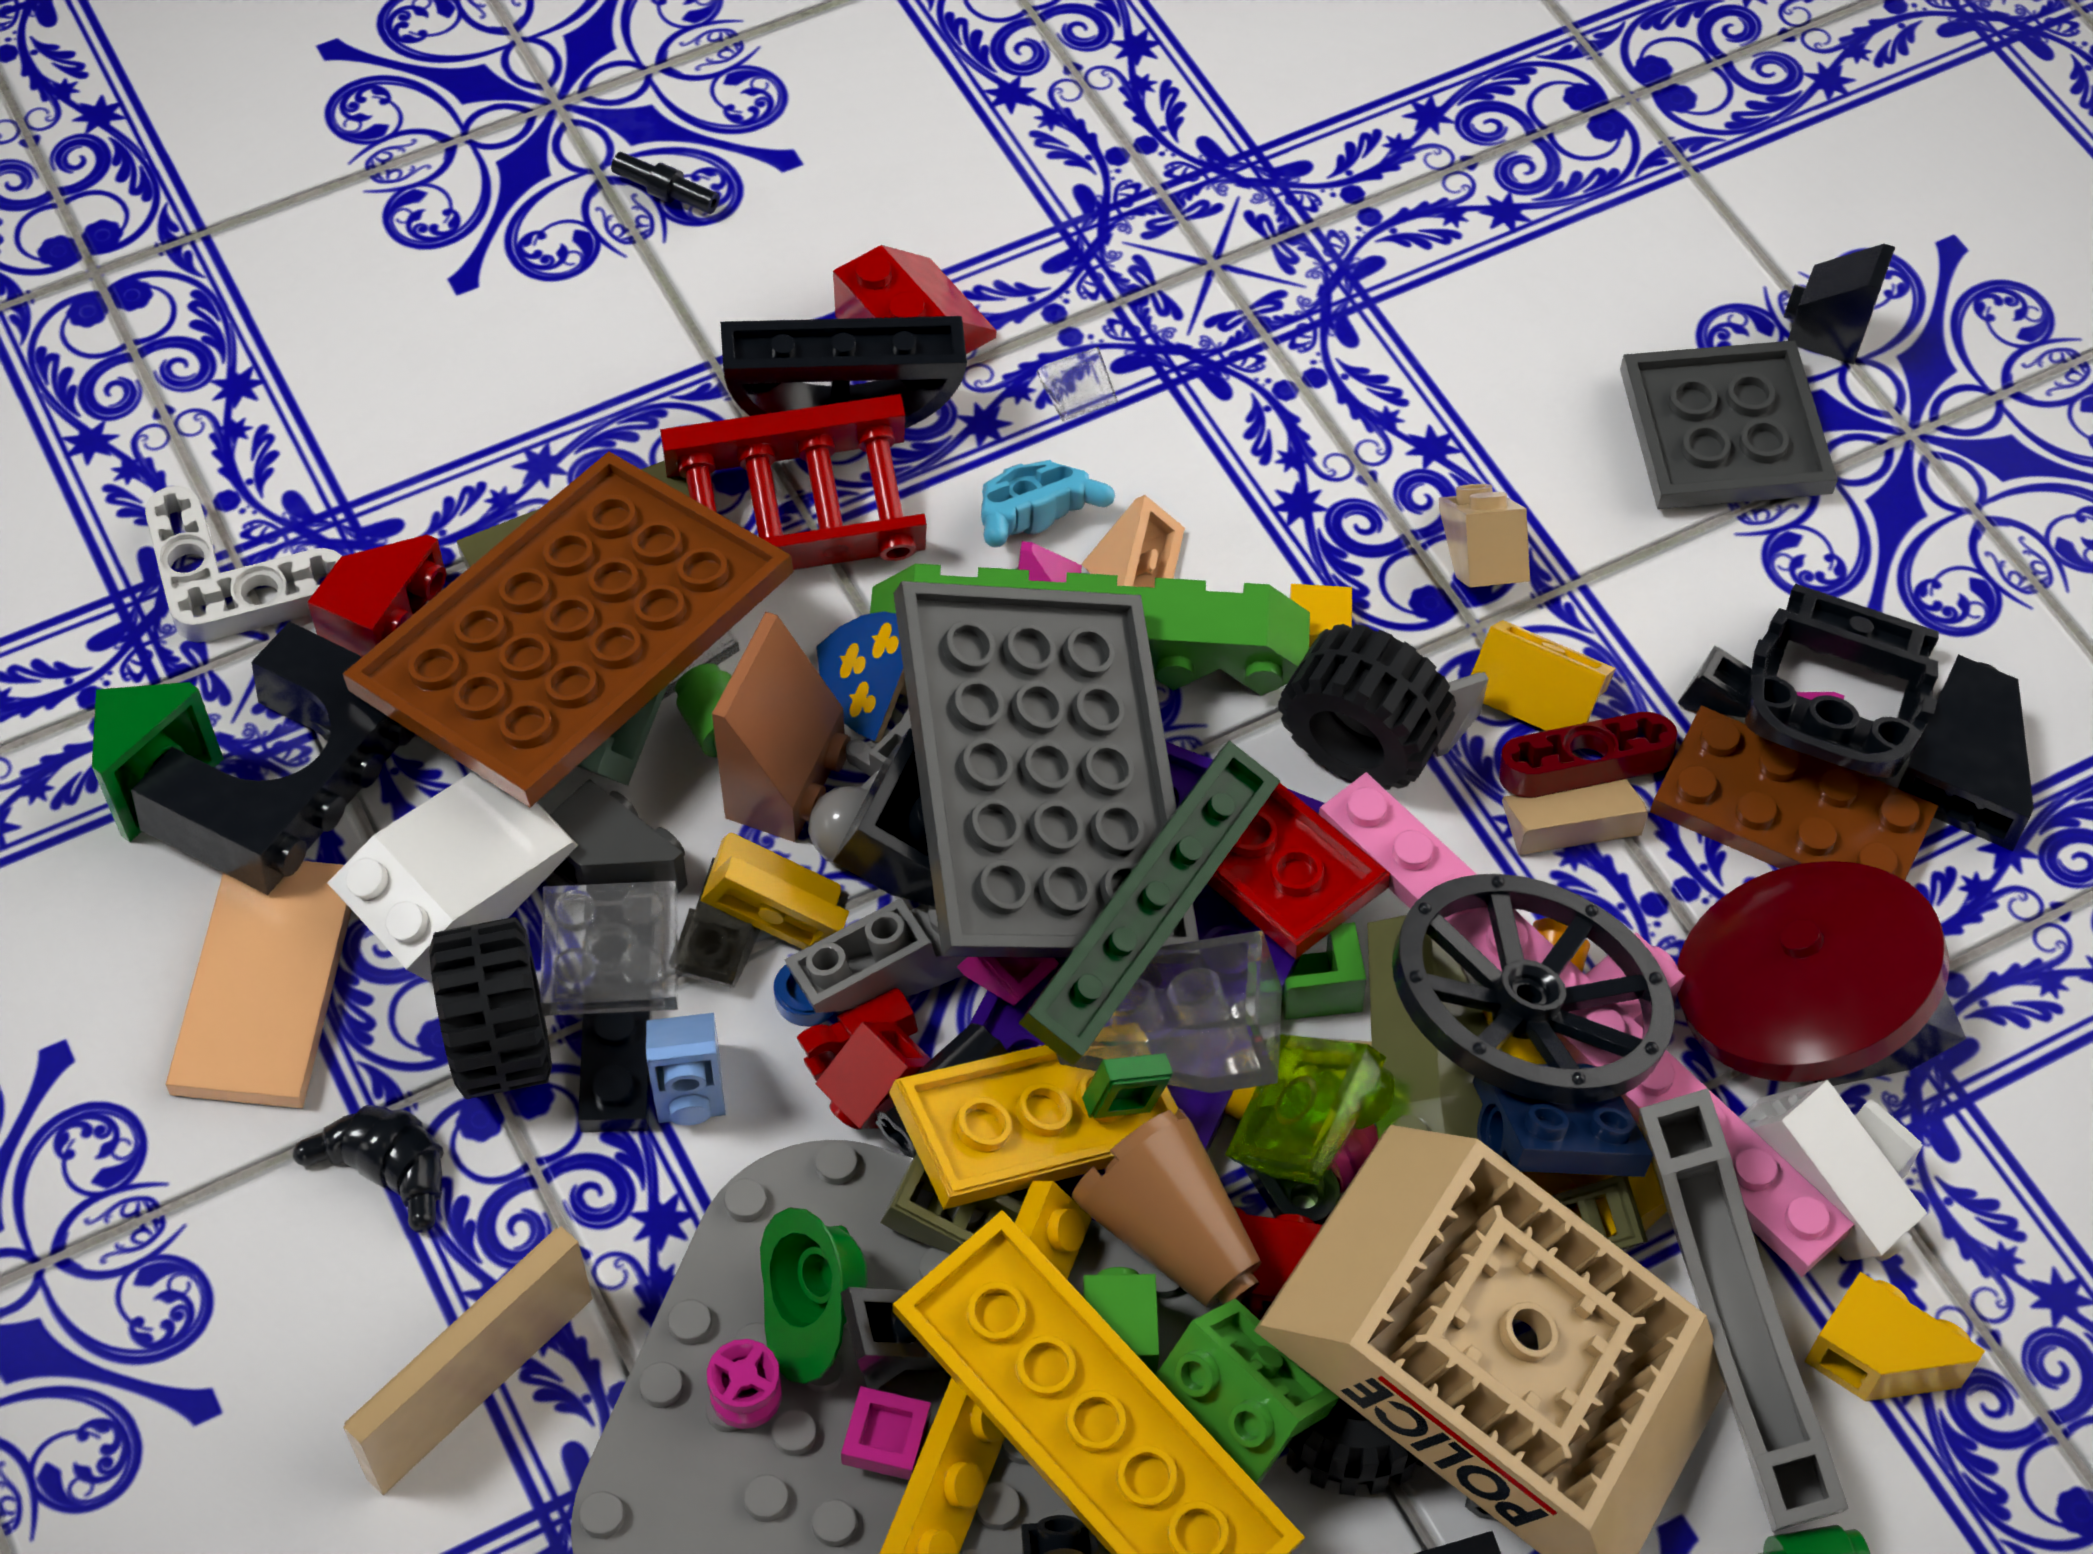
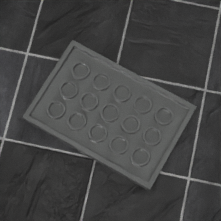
M902 581L893 594L942 957L1067 958L1177 809L1141 595ZM1193 903L1153 959L1190 960L1200 950Z

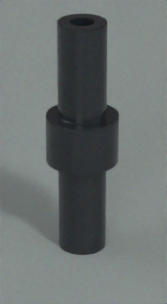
M618 152L612 161L611 171L647 187L649 195L671 203L674 200H678L708 214H712L718 206L719 193L684 179L682 171L664 163H658L654 166L623 152Z

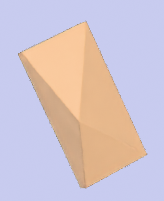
M1143 495L1134 500L1081 565L1090 574L1118 575L1117 586L1155 588V578H1174L1185 527L1150 498Z

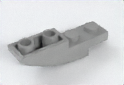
M901 897L784 960L814 1011L821 1013L851 1010L896 987L905 997L940 986L963 976L957 966L967 957H942L936 908L922 904L909 910Z

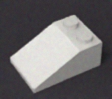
M471 772L374 834L327 884L406 970L433 983L429 949L434 932L509 918L578 844L537 802L529 808L477 773Z

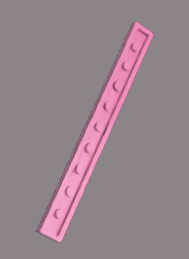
M1367 772L1323 804L1319 809L1318 814L1391 873L1389 889L1410 909L1419 898L1434 887L1460 877L1477 875ZM1488 907L1467 909L1444 918L1502 972ZM1513 909L1524 959L1542 963L1554 945ZM1571 961L1559 976L1565 984V988L1593 983ZM1616 1003L1569 1012L1642 1039L1643 1028ZM1555 1032L1577 1064H1589L1599 1067L1623 1058ZM1665 1050L1649 1077L1636 1088L1621 1096L1632 1117L1639 1124V1108L1704 1090L1707 1087ZM1709 1090L1732 1158L1752 1231L1798 1275L1803 1277L1848 1236L1854 1223Z

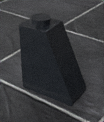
M1958 654L1937 700L1934 714L1925 726L1898 789L1938 805L1933 818L2011 851L2014 850L2034 809L2019 681L2015 677L1998 671L1989 664L1976 662Z

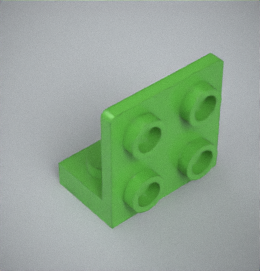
M1234 1298L1192 1320L1156 1373V1376L1258 1486L1292 1437L1327 1417L1340 1397L1258 1335L1254 1329L1260 1320Z

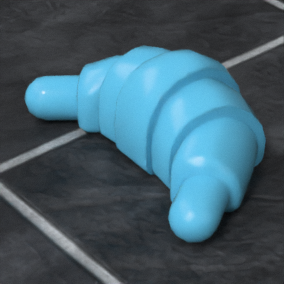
M1051 460L1026 465H1014L1004 469L1003 473L983 484L981 520L984 526V540L989 546L996 548L1004 545L1007 537L1010 535L1021 534L1022 532L1032 535L1041 533L1050 527L1055 520L1064 517L1069 511L1082 509L1085 503L1098 507L1110 506L1114 502L1115 492L1108 484L1089 479L1087 472L1057 464Z

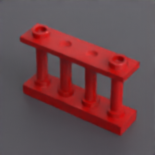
M901 394L660 429L667 478L675 476L686 478L689 497L716 513L711 474L715 470L736 467L747 470L758 536L790 554L793 570L881 557L887 561L906 559L916 551L925 550L927 523L925 513L903 516L890 447L894 444L904 443L905 412ZM860 449L867 453L879 520L843 526L831 456L836 452ZM801 458L807 461L819 529L783 535L771 465L776 461Z

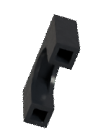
M289 621L251 662L258 703L319 733L327 741L323 751L312 763L296 773L278 779L256 781L231 776L171 747L131 789L140 830L268 895L284 876H291L298 870L305 858L306 851L324 831L329 832L335 828L342 818L348 803L362 788H368L376 781L385 761L400 745L408 744L415 736V733L348 691L343 673L361 659L362 656Z

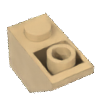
M1492 485L1458 486L1456 487V496L1439 497V511L1455 576L1458 580L1468 587L1530 582L1527 510L1525 507L1507 498V493L1493 492Z

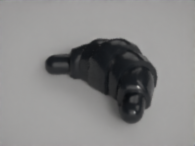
M366 1105L357 1113L343 1116L324 1127L323 1132L303 1139L294 1146L293 1159L299 1165L304 1167L311 1166L327 1159L333 1165L345 1163L357 1169L359 1174L383 1188L389 1187L400 1195L405 1207H408V1224L412 1230L418 1233H425L433 1228L436 1219V1201L440 1200L442 1195L441 1158L444 1152L439 1142L423 1129L422 1121L410 1112L401 1109L391 1111L385 1107Z

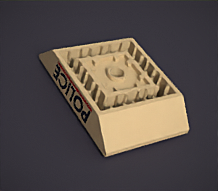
M1390 1125L1383 1132L1254 1329L1258 1335L1540 1554H1639L1726 1389L1713 1346L1714 1339L1707 1315L1479 1139ZM1513 1319L1527 1323L1537 1335L1538 1350L1529 1349L1518 1341L1513 1332Z

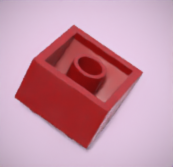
M880 245L833 270L835 316L837 319L962 316L966 354L996 338V329L929 257Z

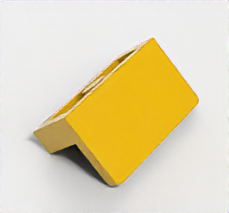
M1501 620L1490 626L1471 675L1485 672L1488 677L1483 704L1548 731L1587 723L1598 697L1607 691L1616 668Z
M728 833L722 839L700 901L801 949H805L843 929L849 914L848 910L837 906L841 893V886L838 883L735 833Z

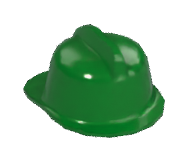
M790 1207L776 1213L764 1229L760 1246L761 1273L764 1284L765 1334L767 1347L773 1352L779 1363V1372L789 1381L808 1384L822 1378L835 1362L842 1344L843 1326L847 1322L841 1292L848 1287H867V1265L862 1250L854 1238L850 1236L846 1227L842 1225L825 1226L821 1219L807 1209Z

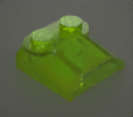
M1280 1034L1225 1155L1237 1163L1275 1178L1318 1185L1340 1155L1354 1130L1366 1128L1380 1121L1389 1112L1394 1099L1395 1079L1393 1074L1383 1066L1387 1057L1369 1044Z

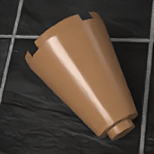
M1178 1108L1175 1115L1171 1110L1162 1112L1131 1132L1110 1150L1114 1158L1105 1168L1106 1173L1103 1176L1093 1166L1074 1188L1072 1199L1085 1213L1206 1308H1210L1219 1302L1223 1305L1234 1298L1241 1302L1259 1285L1260 1282L1253 1274L1262 1262L1191 1120L1182 1109Z

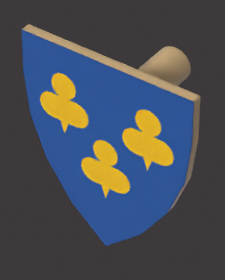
M885 611L859 616L838 627L816 646L819 675L843 707L844 724L856 733L878 743L883 738L899 694L907 696L897 617L895 613Z

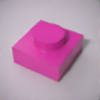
M860 1386L841 1451L842 1464L910 1480L920 1456L931 1417V1402Z

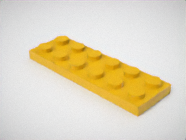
M1003 1210L893 1303V1313L1111 1554H1291L1305 1539V1536Z

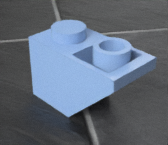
M714 1013L646 1020V1058L658 1123L673 1122L678 1125H696L707 1121L710 1117L726 1115Z

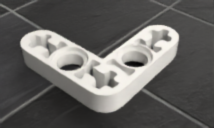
M182 486L165 487L154 493L145 506V515L169 611L179 635L188 641L197 643L209 642L311 615L307 602L320 586L316 584L314 576L325 573L328 575L340 557H342V555L334 550L318 548L220 573L207 521L200 500L195 492ZM181 511L186 533L174 535L170 523V514ZM195 554L204 558L202 564L191 572L180 573L171 569L173 563L184 555ZM294 580L297 592L290 594L287 582ZM266 585L278 590L275 597L265 604L254 605L244 600L247 593L258 586ZM232 596L235 609L228 610L225 598ZM199 605H205L206 614L201 617H194V608Z

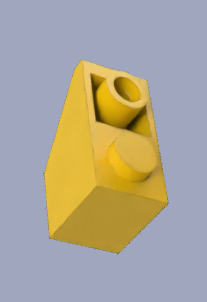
M1860 1271L1819 1333L1804 1362L1862 1400L1872 1401L1961 1388L1986 1350L1971 1342L1968 1334L1956 1324L1947 1320H1937L1911 1304L1906 1295L1894 1285L1881 1280H1873Z

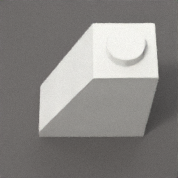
M1829 1080L1761 1097L1739 1116L1742 1121L1854 1223L1848 1236L1833 1249L1845 1261L1875 1257L1878 1261H1884L1899 1253L1910 1243L1912 1236L1908 1231L1927 1212Z

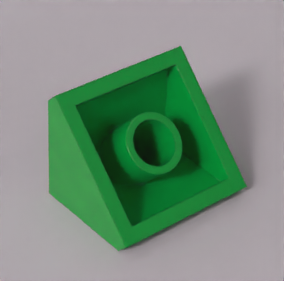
M190 682L96 689L92 769L120 835L128 842H131L142 832L139 827L131 789L171 747L212 767L217 766L224 759L200 691Z

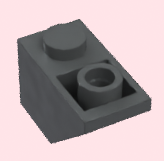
M589 779L549 814L578 844L553 872L587 899L588 885L654 884L656 895L678 894L688 885L684 863L685 851L681 843L668 830L662 827L654 830L640 819L634 806L619 792L611 791L608 794Z

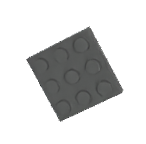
M1795 340L1623 355L1620 372L1657 509L1833 494L1838 479Z

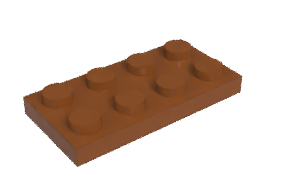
M1701 705L1653 800L1650 813L1779 869L1810 862H1853L1885 870L1906 880L1938 805L1858 771L1818 759L1764 739L1752 732L1746 724Z

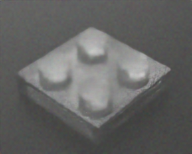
M676 881L543 887L540 1002L543 1016L678 1010V891Z

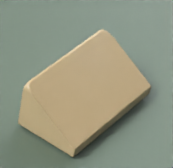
M1627 779L1540 797L1527 798L1511 795L1505 796L1502 799L1518 855L1642 835L1648 817L1645 803Z

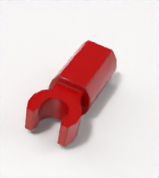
M896 987L838 1015V1022L830 1026L821 1024L804 1030L797 1036V1040L807 1055L803 1059L804 1064L815 1081H817L862 1022L896 1023L908 1036L919 1031L912 1008L903 993Z

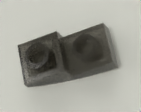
M713 857L696 909L689 908L669 969L674 974L734 989L761 929L700 901L715 860Z

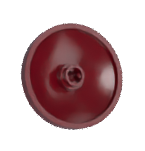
M1841 861L1802 863L1780 868L1751 879L1723 896L1706 911L1690 931L1680 952L1677 967L1685 977L1677 996L1687 1025L1695 1039L1712 1057L1738 1072L1766 1080L1782 1082L1825 1080L1856 1072L1873 1065L1900 1049L1918 1034L1930 1020L1944 995L1949 975V954L1942 926L1935 910L1922 893L1907 881L1885 870L1859 863Z

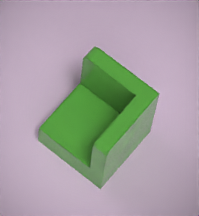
M1355 922L1343 923L1328 934L1326 952L1301 955L1292 976L1285 979L1284 993L1281 997L1284 1020L1363 1012L1367 979Z

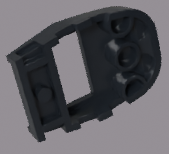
M1795 584L1791 590L1786 610L1778 609L1770 621L1768 631L1763 640L1759 639L1756 645L1751 670L1745 724L1758 736L1795 751L1871 776L1881 778L1894 777L1899 773L1935 711L1938 699L1933 698V687L1938 679V661L1930 659L1929 656L1939 639V631ZM1788 641L1804 645L1819 654H1831L1864 665L1878 674L1893 675L1908 680L1897 717H1881L1871 721L1860 717L1856 708L1841 698L1823 695L1809 700L1798 696L1791 684L1776 677Z

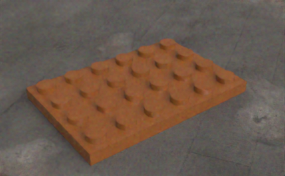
M608 451L343 673V677L348 691L531 808L794 572L791 555Z

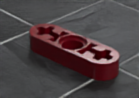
M1637 712L1518 736L1509 740L1502 748L1499 780L1502 786L1510 793L1521 797L1533 798L1660 772L1668 768L1673 761L1677 729L1670 719L1661 714ZM1577 749H1592L1600 752L1604 757L1598 760H1586L1575 756L1572 752Z

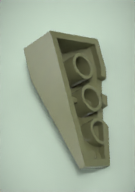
M1407 915L1367 923L1373 1093L1378 1140L1390 1125L1477 1139L1478 1118L1483 1104L1472 1083L1474 1075L1459 1067L1435 1048L1414 1024L1397 993L1393 978L1392 953L1395 940ZM1426 934L1422 949L1426 974L1469 983L1464 969ZM1442 1002L1446 1009L1477 1037L1491 1024L1486 1019L1482 1010Z

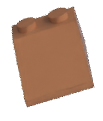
M765 612L712 712L724 813L726 819L796 842L805 822L809 821L811 811L817 800L826 794L824 784L831 770L839 772L844 766L847 759L846 745L851 741V737L845 735L843 707L779 616Z

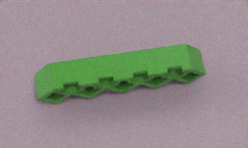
M915 563L872 588L870 614L882 611L896 614L893 593L902 581L1141 595L1154 676L1156 680L1173 691L1221 669L1262 696L1286 685L1309 650L1310 612L1270 584L1244 583L1243 593L1206 591L1205 580L1155 578V588L1117 586L1118 575L1067 572L1066 583L1029 580V570L978 567V577L941 575V565Z

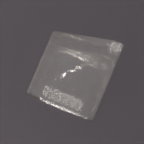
M1099 346L1045 364L1037 370L1039 380L1062 421L1118 403Z

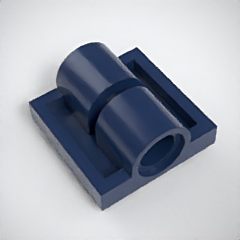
M1577 1064L1580 1069L1595 1067L1589 1064ZM1474 1076L1472 1083L1483 1104L1478 1118L1477 1139L1520 1172L1645 1177L1653 1154L1621 1095L1594 1103H1552L1513 1094Z

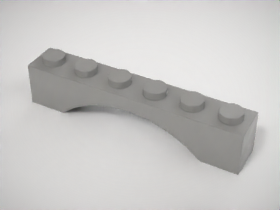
M1709 1089L1639 1108L1638 1122L1641 1132L1653 1154L1651 1162L1699 1309L1707 1315L1714 1339L1713 1346L1720 1373L1772 1532L1844 1512L1848 1509V1505L1824 1433L1804 1386L1774 1302L1749 1223L1732 1158Z

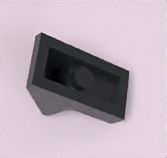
M848 1287L841 1292L856 1360L868 1388L877 1390L905 1369L946 1371L893 1313V1303L908 1290Z

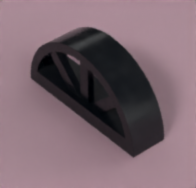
M962 316L720 322L725 383L734 401L749 416L901 394L905 412V428H908L939 410L953 396L962 382L967 366ZM850 381H871L862 384L850 385ZM803 382H831V386L814 385Z

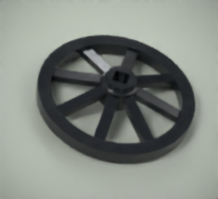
M1478 874L1447 881L1426 892L1415 902L1407 913L1395 940L1392 953L1393 978L1401 1002L1414 1024L1435 1048L1468 1073L1502 1090L1519 1096L1552 1103L1583 1104L1609 1100L1629 1092L1644 1082L1656 1068L1670 1042L1675 1021L1672 993L1663 971L1651 952L1632 931L1613 915L1582 896L1556 885L1532 878L1505 874ZM1488 907L1502 972L1444 918L1467 909ZM1513 909L1536 913L1568 926L1542 963L1524 959ZM1427 934L1482 986L1426 974L1422 955L1424 936ZM1587 938L1608 954L1626 975V977L1566 988L1559 976ZM1639 999L1643 1014L1642 1039L1569 1012ZM1442 1002L1491 1012L1494 1021L1477 1037L1464 1027L1446 1009ZM1555 1032L1623 1058L1604 1066L1580 1069ZM1511 1036L1520 1039H1530L1548 1066L1516 1058L1498 1049Z

